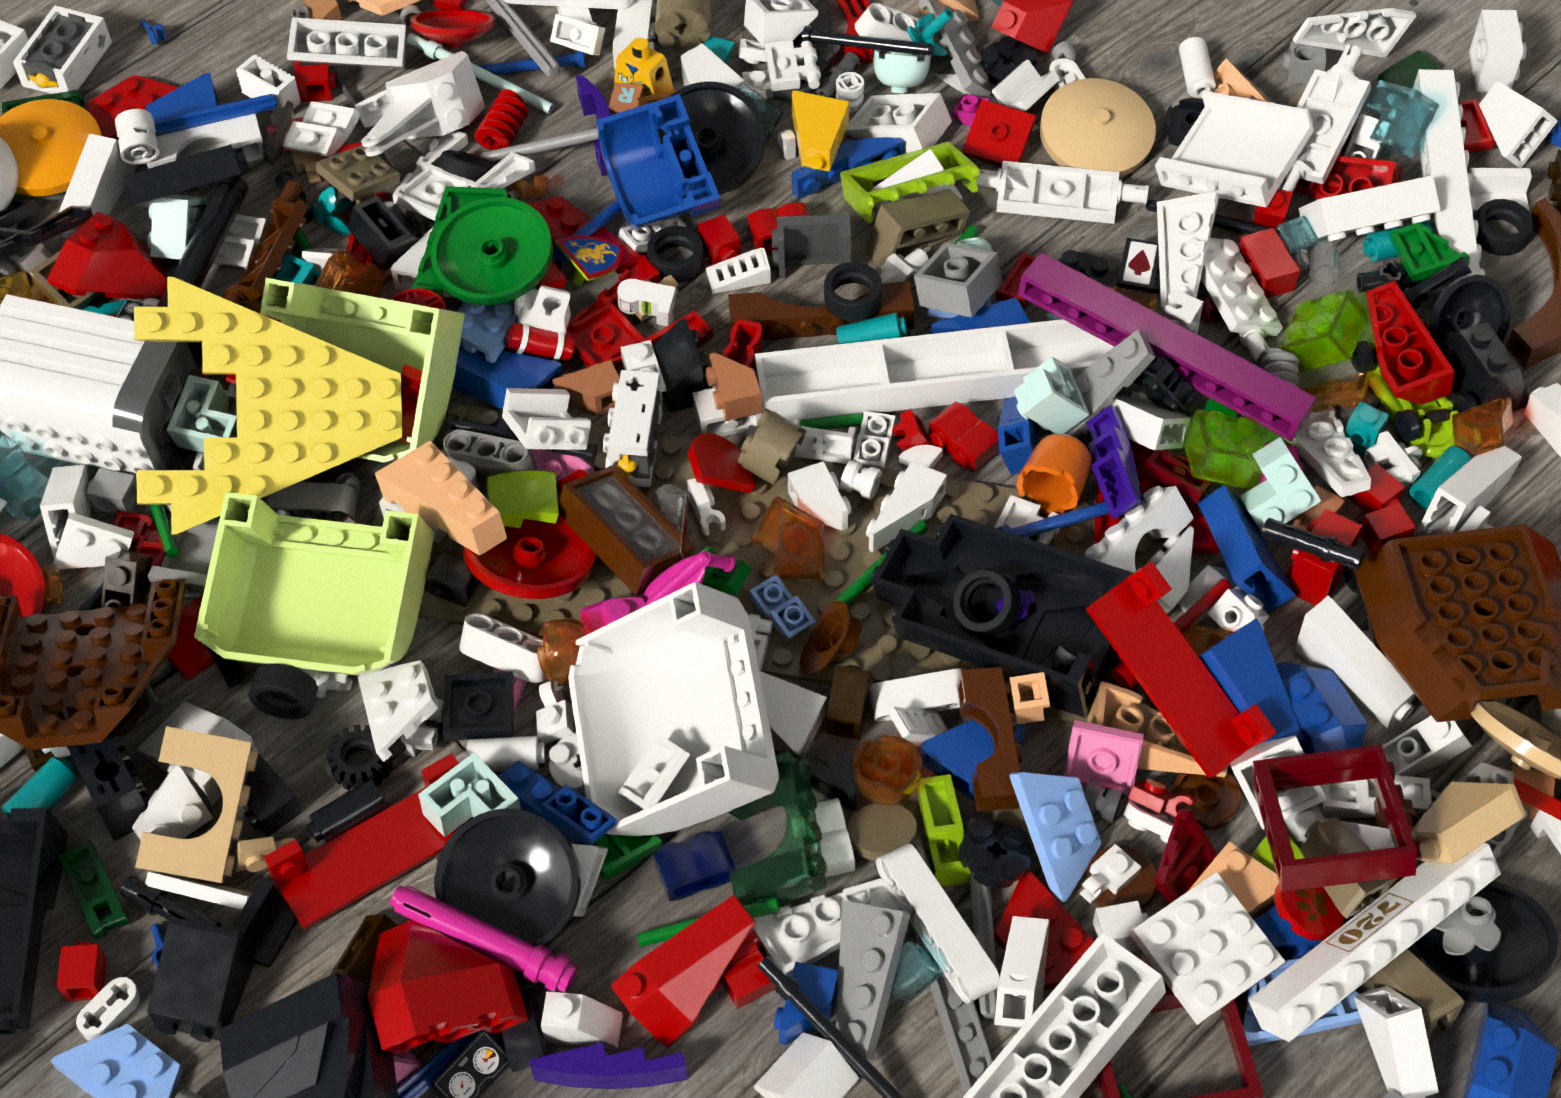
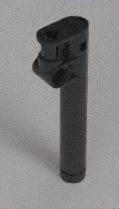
M234 175L219 181L172 277L198 288L202 287L248 193L249 187L243 179ZM167 287L157 307H168ZM187 342L194 360L198 359L202 351L200 348L201 342Z

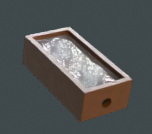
M616 465L564 484L558 505L559 515L636 596L645 593L650 583L663 571L683 560L680 552L682 533ZM687 538L684 559L693 556L695 546Z

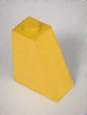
M793 90L792 117L801 165L830 172L849 124V101Z

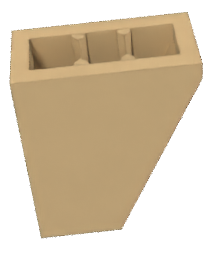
M1451 782L1416 823L1412 833H1416L1415 838L1418 837L1420 840L1419 849L1422 861L1454 863L1521 820L1526 813L1514 784Z

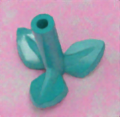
M946 8L934 20L932 13L922 16L916 23V29L912 26L907 27L911 40L918 43L932 44L935 47L933 55H947L948 52L940 44L933 41V36L954 17V14L950 9Z
M334 186L329 187L319 196V206H311L314 219L319 225H322L326 220L329 230L336 234L349 235L348 224L337 217V215L357 203L356 201L352 202L346 196L337 201L336 188Z

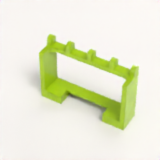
M947 141L842 171L840 176L844 199L867 223L873 222L872 209L874 206L887 200L892 202L899 201L901 196L915 192L923 194L932 187L943 184L948 186L954 185L957 180L972 193L977 192L976 178L980 177V172L971 160ZM929 149H931L944 168L943 171L877 190H871L874 188V181L890 177Z

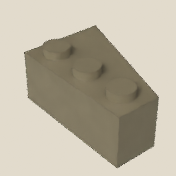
M950 189L881 205L865 252L881 269L886 259L893 253L896 255L901 254L905 258L917 248L923 249L928 246L932 250L962 234L970 210Z

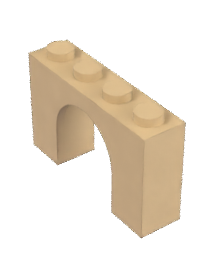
M166 726L158 761L195 768L208 773L214 778L221 789L223 808L220 818L214 827L196 838L182 839L143 832L135 868L224 883L225 876L232 877L236 856L230 855L233 841L238 842L240 840L243 828V821L238 820L240 806L247 807L251 786L245 785L248 771L254 772L258 758V751L253 750L254 743Z

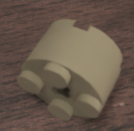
M657 0L655 32L659 44L664 47L691 50L702 43L704 44L711 33V1Z
M766 408L757 422L758 428L755 434L750 433L741 447L742 453L737 463L775 486L794 459L797 449L795 445L802 444L807 430L777 412Z

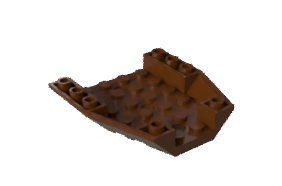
M1525 524L1398 538L1386 542L1364 558L1362 566L1358 571L1354 570L1377 647L1436 722L1472 719L1471 712L1474 710L1475 701L1537 695L1542 711L1561 709V561L1554 543ZM1467 558L1473 563L1463 564L1458 559ZM1485 609L1491 615L1483 616L1476 613L1475 610ZM1504 662L1511 668L1500 669L1497 668L1493 663Z
M162 579L152 582L148 604L138 603L131 606L114 608L101 607L84 611L69 610L64 613L54 614L38 613L24 617L22 616L17 595H0V733L30 750L102 743L131 710L177 643L186 579Z

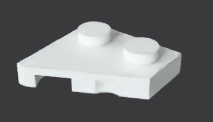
M70 512L52 569L61 570L105 566L106 556L121 550H129L134 532Z
M173 764L169 766L167 770L169 773L158 790L155 789L148 801L147 809L139 815L132 829L140 841L143 832L183 839L213 819L180 766Z

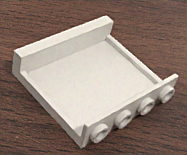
M1203 91L1201 94L1205 107L1171 159L1160 157L1155 164L1161 186L1198 194L1217 191L1219 198L1267 207L1314 132L1309 110Z

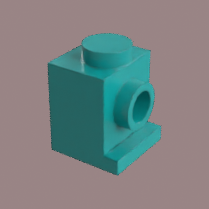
M287 254L282 261L284 264L278 274L272 277V279L317 286H324L328 280L314 264Z
M1359 402L1348 420L1344 434L1353 443V452L1364 457L1366 449L1375 445L1379 434L1384 432L1389 414L1364 402Z

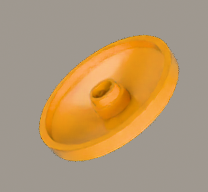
M42 99L16 106L0 117V137L8 144L18 164L19 179L15 193L27 196H49L67 191L88 135L102 136L97 121L87 110L64 100Z

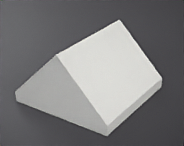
M802 1033L754 1085V1089L765 1098H845L859 1082V1077L830 1040Z

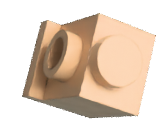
M1044 672L1010 677L1017 725L1044 721L1043 708L1050 707Z

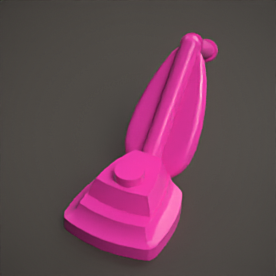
M705 550L685 558L663 571L647 587L643 598L623 597L609 599L584 607L580 612L583 636L693 582L702 584L707 566L731 572L735 567V558L731 555L723 556Z

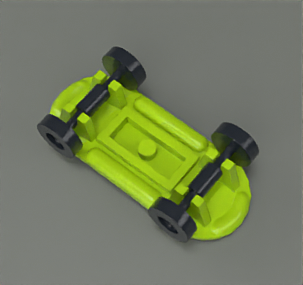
M1374 339L1351 344L1350 359L1353 367L1357 372L1362 373L1394 422L1396 432L1403 442H1406L1409 446L1417 445L1422 450V455L1430 458H1438L1448 447L1460 446L1463 439V425L1475 423L1479 416L1476 400L1470 393L1465 392L1455 395L1452 403L1444 396L1423 405L1396 398L1380 373Z

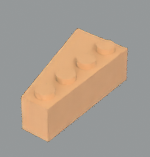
M431 441L426 442L375 473L384 500L391 504L397 503L402 506L403 511L406 513L419 514L422 519L426 520L428 526L435 530L439 528L448 533L449 538L474 553L481 555L507 539L500 512Z

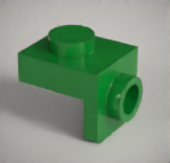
M706 546L703 551L707 550L710 553L717 554L713 547ZM735 560V567L731 572L707 566L702 584L726 594L736 595L751 569L746 561Z

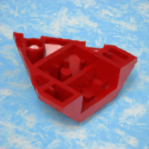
M97 212L66 240L47 278V283L73 295L86 296L87 291L105 292L106 297L145 300L146 298L156 299V297H162L167 287V277L170 276L156 258L150 256L151 252L133 230L111 216Z

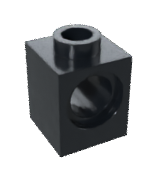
M442 551L436 562L433 561L428 567L426 579L431 595L466 608L481 581L471 573L465 560Z

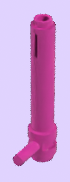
M399 885L391 897L390 905L395 907V912L523 973V977L533 983L538 981L544 983L545 988L552 992L559 990L566 993L576 976L578 966L571 963L572 960L564 951L553 955L551 954V949L541 944L536 947L409 885L405 887Z

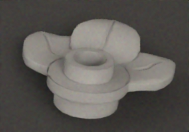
M1482 897L1470 898L1434 927L1444 932L1443 948L1450 955H1464L1470 952L1476 945L1483 950L1492 951L1499 944L1501 932L1495 925L1496 912L1490 902Z

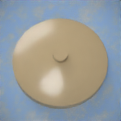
M1080 79L1062 86L1047 100L1040 120V137L1043 146L1049 156L1059 166L1120 172L1119 178L1134 172L1144 164L1151 153L1156 136L1155 120L1146 102L1130 88L1106 79Z
M1499 701L1475 702L1474 710L1471 712L1472 717L1493 740L1512 754L1510 759L1526 770H1530L1533 767L1561 780V738L1555 732L1522 712Z

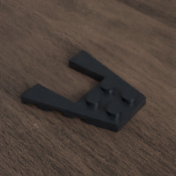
M14 200V208L8 212L6 209L0 211V260L84 224L93 216L91 208L72 205L24 231L10 229V227L38 213L39 209L36 201Z

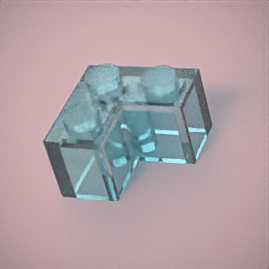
M1379 80L1366 104L1367 108L1381 116L1370 139L1392 153L1412 158L1440 105L1416 89Z
M0 430V498L7 501L4 507L12 516L18 517L20 515L27 522L31 523L42 514L40 504L49 479L29 465L21 446Z

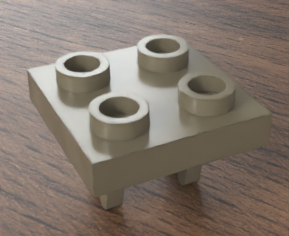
M363 145L317 161L316 164L317 173L337 188L342 195L348 197L352 202L356 201L357 204L375 197L377 192L400 184L401 176L399 172L379 156H366L365 149L367 147H363Z

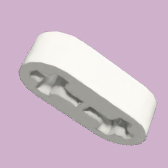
M127 977L113 979L80 1011L76 1024L86 1040L90 1041L116 1029L137 1008L141 996L134 982ZM121 991L124 994L127 993L129 997L124 1001L120 998L117 999L115 995ZM94 1018L97 1021L100 1020L102 1024L96 1028L93 1025L90 1026L88 1022Z

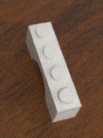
M256 114L156 136L159 156L147 163L148 169L237 142H241L247 162L266 158L267 155Z
M1176 486L1152 487L1144 493V499L1140 503L1124 513L1125 517L1105 532L1106 536L1099 543L1086 550L1085 557L1134 573L1136 572V548L1144 534H1147L1152 539L1176 537L1194 517Z

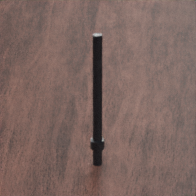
M768 956L757 965L777 987L775 991L784 1001L789 999L814 1027L834 1044L840 1054L883 1098H904L799 989L801 985L792 975L787 977Z

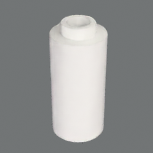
M1191 37L1184 40L1179 46V53L1187 92L1192 97L1202 98L1201 93L1203 91L1213 92L1216 87L1207 43L1200 37Z
M538 736L467 740V757L475 753L493 772H504L517 761H520L532 770H539V763H545L546 761L545 743L538 742Z

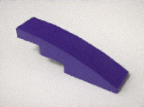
M1110 405L1087 421L1086 424L1093 439L1089 443L1095 459V463L1091 467L1112 518L1116 519L1140 503L1141 498L1135 459L1128 435L1118 409Z
M603 1042L529 1060L535 1081L574 1088H640L688 1080L683 1052L646 1061L643 1047L606 1056Z

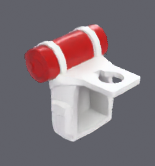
M541 286L539 290L532 289L515 299L514 312L518 316V323H512L506 331L507 349L516 350L518 354L524 352L551 358L552 361L562 360L568 362L575 353L573 336L566 334L571 315L568 304L570 292Z

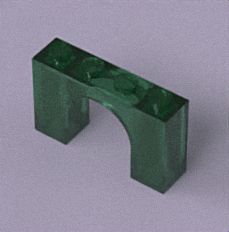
M791 749L775 755L779 780L773 793L728 811V813L740 821L775 807H784L787 816L786 831L776 850L760 861L731 872L733 895L739 899L742 905L777 897L780 906L827 888L825 879L827 865L822 856L820 846L822 832L817 824L815 814L817 800L812 792L810 781L812 769L805 758H802Z

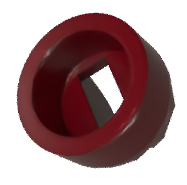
M1212 298L1202 300L1204 302L1201 320L1209 324L1210 319H1213V322L1217 323L1222 316Z

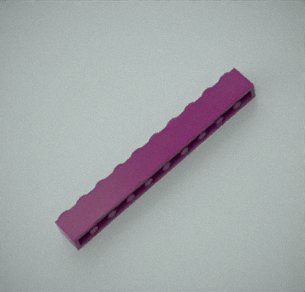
M1041 252L1022 274L1018 295L1114 347L1136 330H1140L1146 335L1154 355L1166 358L1179 372V375H1182L1196 391L1291 442L1310 417L1316 397L1305 390L1295 387L1248 360L1242 359L1221 346L1195 334L1193 331L1172 322L1165 316L1155 313L1110 287L1104 286L1085 274L1068 267L1057 259Z

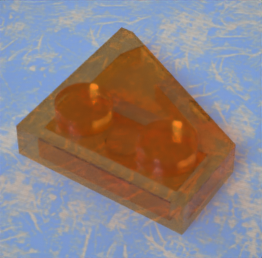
M1358 373V381L1341 383L1340 379H1336L1323 384L1302 388L1307 393L1316 397L1311 412L1324 411L1328 409V406L1340 404L1342 408L1357 406L1359 402L1365 400L1369 386L1368 373Z

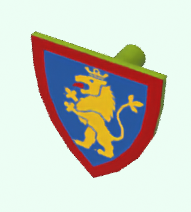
M586 235L554 239L556 245L576 267L572 282L577 286L583 285L585 279L591 281L610 275L619 267L624 258L625 246L608 239Z

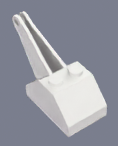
M460 51L386 82L385 86L392 106L361 140L363 147H367L365 149L366 156H376L406 138L417 139L442 136L469 125L485 108V104L468 54Z

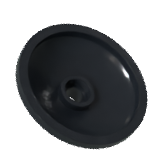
M1470 274L1454 280L1442 291L1431 313L1429 332L1448 362L1460 330L1488 322L1503 343L1509 328L1511 312L1505 290L1496 280L1490 277Z

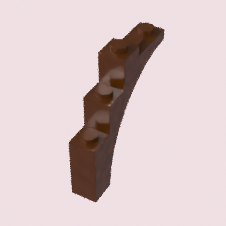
M1546 198L1535 203L1531 215L1534 223L1533 229L1541 238L1550 256L1554 274L1553 293L1537 313L1512 329L1506 345V349L1524 369L1561 352V214Z

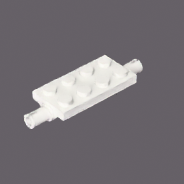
M1346 45L1338 63L1327 72L1315 69L1297 107L1309 110L1314 132L1278 189L1293 192L1299 179L1320 184L1325 183L1372 89L1369 81L1358 79L1353 72L1363 54V51L1358 46L1354 45L1350 52L1352 45Z
M1003 161L1002 168H998V171L979 169L980 177L976 178L977 187L994 188L998 192L996 212L1114 224L1116 204H1119L1120 201L1146 204L1149 185L1122 183V180H1119L1120 172Z
M1210 238L1201 280L1230 332L1238 333V338L1242 345L1249 349L1255 364L1259 365L1260 354L1263 350L1269 349L1264 337L1277 336L1283 327L1277 318L1275 310L1266 299L1263 289L1254 278L1251 268L1246 264L1239 252L1238 245L1233 240Z

